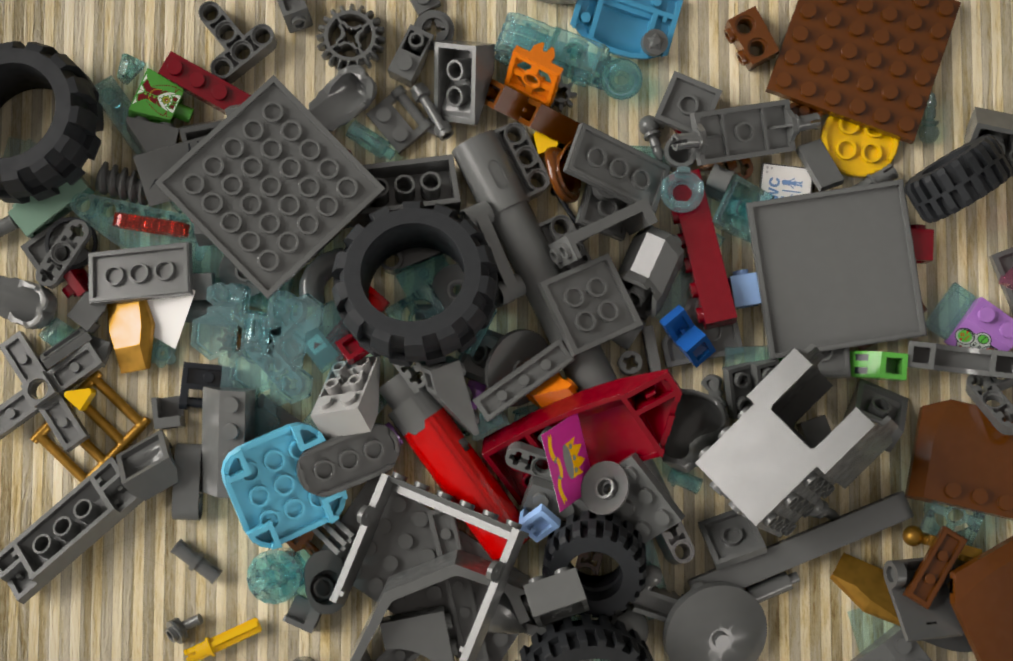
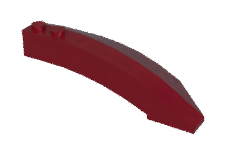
M668 369L620 378L588 388L542 407L483 439L482 456L519 505L532 475L513 469L506 463L505 455L508 446L513 442H523L544 450L543 443L537 440L545 427L549 425L554 427L577 413L591 467L602 461L619 463L634 452L638 454L642 461L660 456L663 458L666 441L674 422L676 408L681 399L682 389ZM517 452L514 458L519 459L522 453ZM530 455V458H529V460H528V463H529V464H531V462H532V457H533V456H531V455ZM540 459L536 462L540 469L549 468L548 462L545 459Z

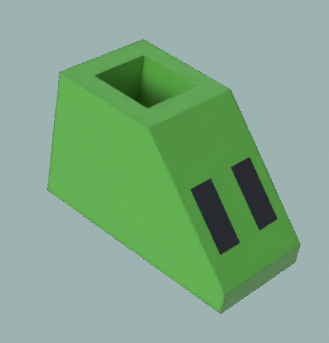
M849 351L851 377L897 382L907 379L908 354L883 351Z

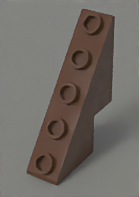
M491 79L485 105L564 145L574 140L579 122Z

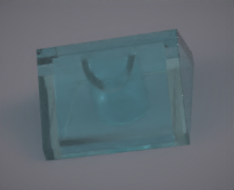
M734 174L712 222L717 229L751 243L745 204L774 199L775 196Z

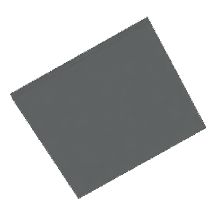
M903 179L745 204L769 359L786 357L794 348L804 350L812 343L822 352L927 336Z

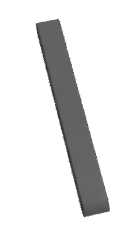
M900 491L843 514L839 519L826 521L766 546L767 553L719 570L716 568L687 580L690 588L697 581H704L706 583L717 581L730 582L745 588L910 519L914 514L904 491Z

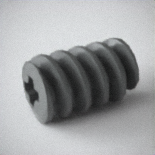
M105 161L102 164L96 177V191L99 190L102 195L109 193L113 198L119 196L123 201L129 199L134 204L139 201L141 206L148 204L141 180L138 178L137 170H134L131 176H128L127 167H124L122 172L119 173V166L117 164L113 165L111 170H109L108 162Z

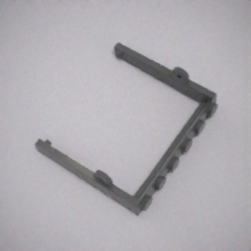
M394 471L392 476L382 473L369 505H363L358 512L357 522L361 525L334 587L330 601L345 605L392 491L507 539L500 560H493L487 569L486 579L491 581L465 647L460 646L459 652H462L459 661H476L524 539L528 538L529 533L521 530L522 524L507 519L506 523L498 521V514L485 509L482 514L474 511L476 505L464 500H460L459 504L452 502L453 496L440 490L436 494L428 492L430 489L428 485L415 481L414 485L406 482L408 477Z

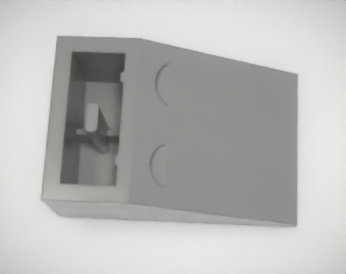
M365 356L351 366L347 361L333 363L310 415L325 439L372 431L378 415L380 356Z

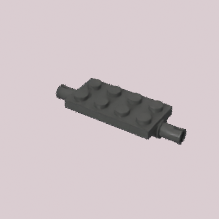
M789 99L696 112L690 114L692 132L673 134L671 142L681 140L682 143L671 145L674 151L695 148L697 166L796 151V136L800 131L820 129L821 122L811 123V121L821 118L818 113L801 116L794 114L790 108Z

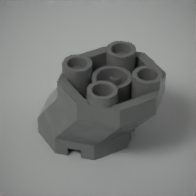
M652 225L639 231L633 237L618 271L642 320H646L649 316L651 318L655 317L661 311L676 275L683 267L684 250L681 247L682 241L680 238Z

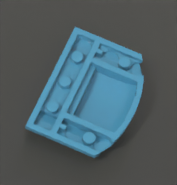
M577 0L570 25L584 39L606 52L625 58L641 60L655 58L647 55L642 50L641 39L649 30L659 29L668 38L667 49L659 55L665 57L670 49L683 0Z

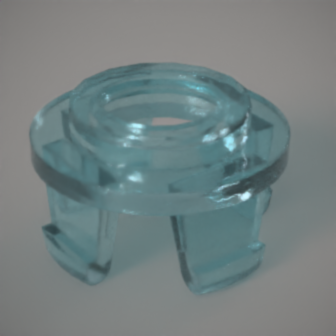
M677 167L675 172H672L663 179L661 198L670 210L686 213L696 209L701 204L704 197V182L691 172L690 167ZM678 185H687L692 191L691 198L688 201L675 200L672 194L673 189Z

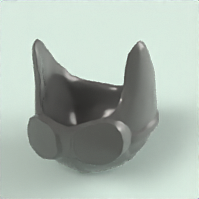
M682 389L681 399L676 408L674 422L670 435L667 438L662 458L666 465L683 473H688L693 468L698 467L695 462L699 459V453L705 447L712 446L719 439V433L725 427L730 426L729 415L719 400L700 391Z

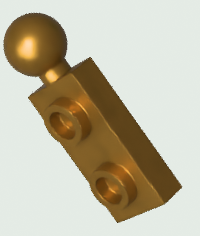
M915 525L906 527L902 534L904 542L912 547L920 544L931 546L936 537L924 534L922 529ZM965 545L957 560L968 562L971 558L982 554V549Z

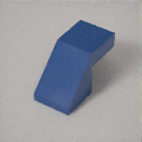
M679 304L659 321L670 339L696 368L716 351L707 335L694 325L685 309Z

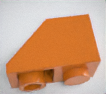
M558 372L528 393L526 398L538 408H542L577 393L578 386L568 377L563 379Z

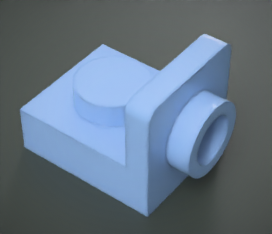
M540 504L531 512L525 508L520 511L519 524H522L521 530L529 533V537L536 543L560 527L561 519L543 504Z

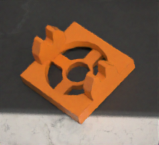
M544 42L534 45L530 51L516 45L512 52L504 85L550 108L554 102L564 70L552 63L555 58L554 48L551 47L548 51H543ZM521 62H526L531 65V69L524 70L517 65ZM539 70L549 75L551 83L546 81V77H541Z

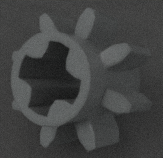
M562 78L560 79L557 92L560 94L565 92V99L562 97L556 99L555 95L554 102L550 108L556 106L562 112L565 106L573 107L570 98H577V93L571 92L572 82L566 85L563 83Z

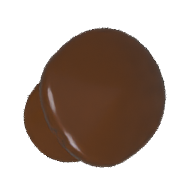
M573 140L564 149L549 147L545 151V162L551 185L557 196L567 203H574L578 200L581 188V180L563 172Z

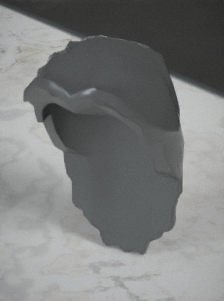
M361 65L346 66L339 70L337 75L318 92L316 98L309 103L308 110L328 131L332 132L338 127L346 125L371 105L377 95V84Z
M0 276L1 317L26 329H42L52 322L58 307V301L49 289L39 283L25 281L16 277Z

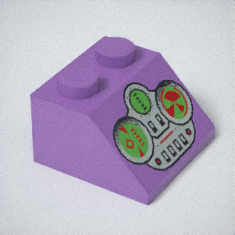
M983 297L977 298L968 306L944 340V343L959 347L1009 351L1013 346V318Z

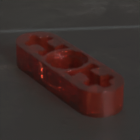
M120 212L114 213L112 226L121 229L177 238H188L190 225L183 222Z

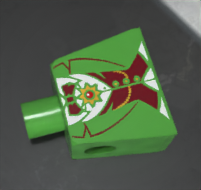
M147 68L129 107L128 117L142 116L149 119L150 122L158 124L161 122L172 124L175 118L189 123L194 109L181 104L184 96V90Z

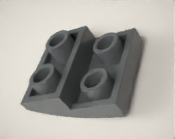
M778 359L759 360L723 368L727 409L730 419H738V414L745 407H751L754 404L747 395L779 364Z

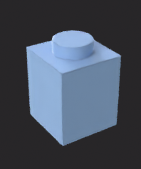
M748 269L732 272L733 276L728 278L735 309L754 307L761 304L756 272L748 273Z

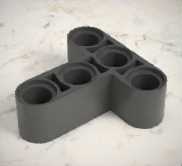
M206 1L199 7L198 14L201 21L225 50L210 65L211 73L230 84L234 83L277 47V38L270 26L258 24L243 35L216 2ZM218 12L214 20H207L209 13ZM234 31L231 39L224 40L222 38L225 32ZM261 35H270L268 42H258ZM241 51H250L246 59L238 58ZM229 66L230 70L226 75L221 76L218 74L221 67Z

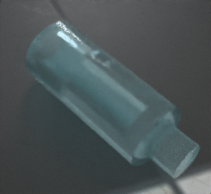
M357 120L347 130L346 136L377 157L382 158L385 156L392 160L395 156L396 151L389 147L390 142Z

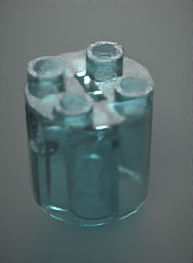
M281 547L264 551L256 556L248 567L247 583L249 590L255 598L264 603L278 604L286 602L302 591L305 585L304 567L306 562L292 548Z

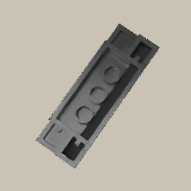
M111 456L0 552V579L7 582L18 602L25 604L144 501L131 495L122 485L118 463L114 457Z

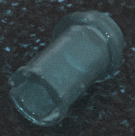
M671 469L667 481L673 487L677 485L697 494L703 479L689 473Z

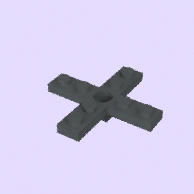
M18 331L0 344L1 351L22 383V390L0 405V440L39 412L66 452L72 451L90 438L87 430L64 397V393H66L65 391H70L106 365L94 344L87 342L50 370L42 363L24 332ZM46 382L48 385L47 394L43 398L38 399L36 395L37 388L41 383Z

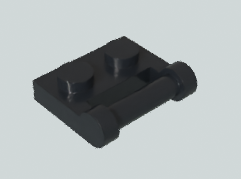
M184 362L179 409L187 410L188 407L202 409L203 398L189 397L190 389L203 390V386L235 388L237 367Z

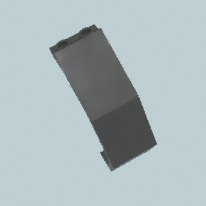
M456 549L389 576L353 648L350 661H372L367 651V646L389 605L394 600L454 576H460L489 586L491 581L486 579V572L491 561ZM512 569L503 592L508 596L521 625L530 621L531 609L523 585L528 584L530 576Z

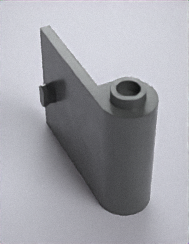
M924 557L890 560L884 564V579L906 642L964 635L950 604V591L947 586L952 580L950 572L930 608L925 609L903 595Z

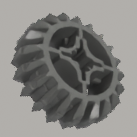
M352 3L349 6V10H345L344 5H341V12L339 13L331 9L332 18L328 16L323 17L327 25H319L318 29L322 33L316 35L317 41L322 42L317 45V48L323 52L321 55L323 60L329 59V66L332 68L337 65L338 71L345 66H362L364 64L370 69L372 67L370 60L372 59L376 62L380 60L376 52L384 53V47L380 44L386 43V37L382 36L385 33V29L379 26L381 23L380 18H373L374 12L372 10L365 14V7L362 5L356 11L355 5ZM356 21L364 25L359 24L358 26L351 27L346 22ZM339 27L341 35L335 40L336 43L331 46L332 35L336 28ZM345 31H347L349 36L352 35L353 38L355 37L357 47L353 42L350 43V41H348ZM372 32L371 43L364 51L361 43L367 38L366 35ZM346 51H352L357 56L346 57L338 53L341 52L343 54Z

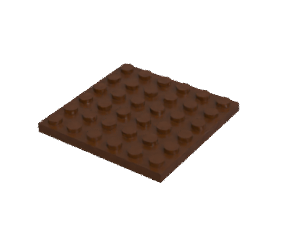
M797 0L765 92L912 144L921 123L961 2L956 0Z

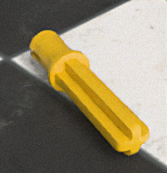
M253 618L212 638L206 637L205 641L184 650V655L188 656L186 660L200 661L211 655L215 657L217 652L262 631L261 624L257 618Z

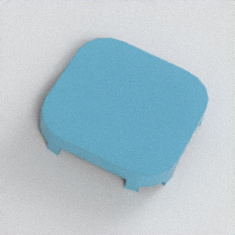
M290 423L239 445L230 451L223 461L221 469L222 480L241 526L248 538L260 547L271 548L272 550L281 548V544L328 522L333 524L340 518L339 515L345 507L346 499H348L346 490L328 497H321L305 490L297 478V462L303 451L326 441L320 431L307 423Z

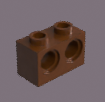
M756 6L727 21L724 30L725 37L730 44H734L738 51L736 56L742 66H746L748 71L776 58L780 50ZM744 24L749 28L750 32L746 34L741 33L737 26ZM750 47H758L762 55H753L750 52Z

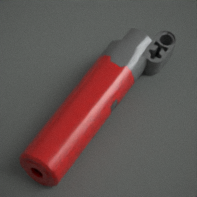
M415 361L416 364L412 367L393 364L399 374L379 388V392L393 410L388 416L432 475L440 489L453 496L452 502L459 504L460 500H464L476 505L474 509L476 512L482 514L485 509L498 514L497 520L506 523L507 519L519 523V510L467 441L448 412L427 391L423 375L421 379L418 378L420 371L422 372L421 366L425 365L426 362ZM465 522L492 561H499L507 539ZM528 536V538H525V539H524L523 544L526 543V542L530 539L529 536Z

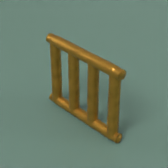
M99 370L86 378L76 390L95 386L134 426L123 436L89 404L86 411L83 412L116 445L105 455L89 439L80 444L98 462L88 474L47 436L51 428L46 421L30 437L32 442L36 444L39 442L80 483L111 456L116 459V455L126 450L151 423L149 418L146 416L142 418L101 378L103 375ZM67 400V401L69 402V404L71 405V407L73 408L74 405H73L69 400Z

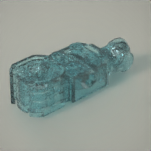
M509 12L501 29L502 32H500L494 47V51H496L495 59L502 64L509 66L512 52L516 45L530 51L534 45L544 42L543 51H548L551 47L554 48L555 58L552 63L564 69L562 76L572 79L571 82L578 86L586 87V85L598 88L605 91L613 99L618 100L633 97L642 87L643 77L637 64L629 59H617L610 56V49L605 44L559 27L549 26L544 22L520 13ZM521 62L517 65L524 70L531 69V65L526 62ZM624 76L628 83L620 86L615 83L614 78Z

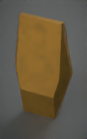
M147 300L107 304L109 333L121 374L150 369L155 322Z
M843 553L830 579L863 612L900 626L884 579L883 570Z

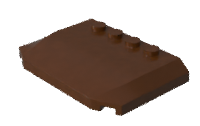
M950 399L920 407L905 497L927 503L936 502L1013 520V435L1000 433L978 406Z
M1013 536L950 572V578L953 579V593H950V604L977 661H1013Z

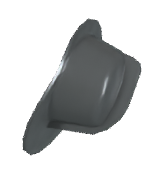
M320 550L314 553L307 560L304 567L305 593L308 602L316 612L321 614H333L344 606L330 601L344 566L342 559L330 550Z

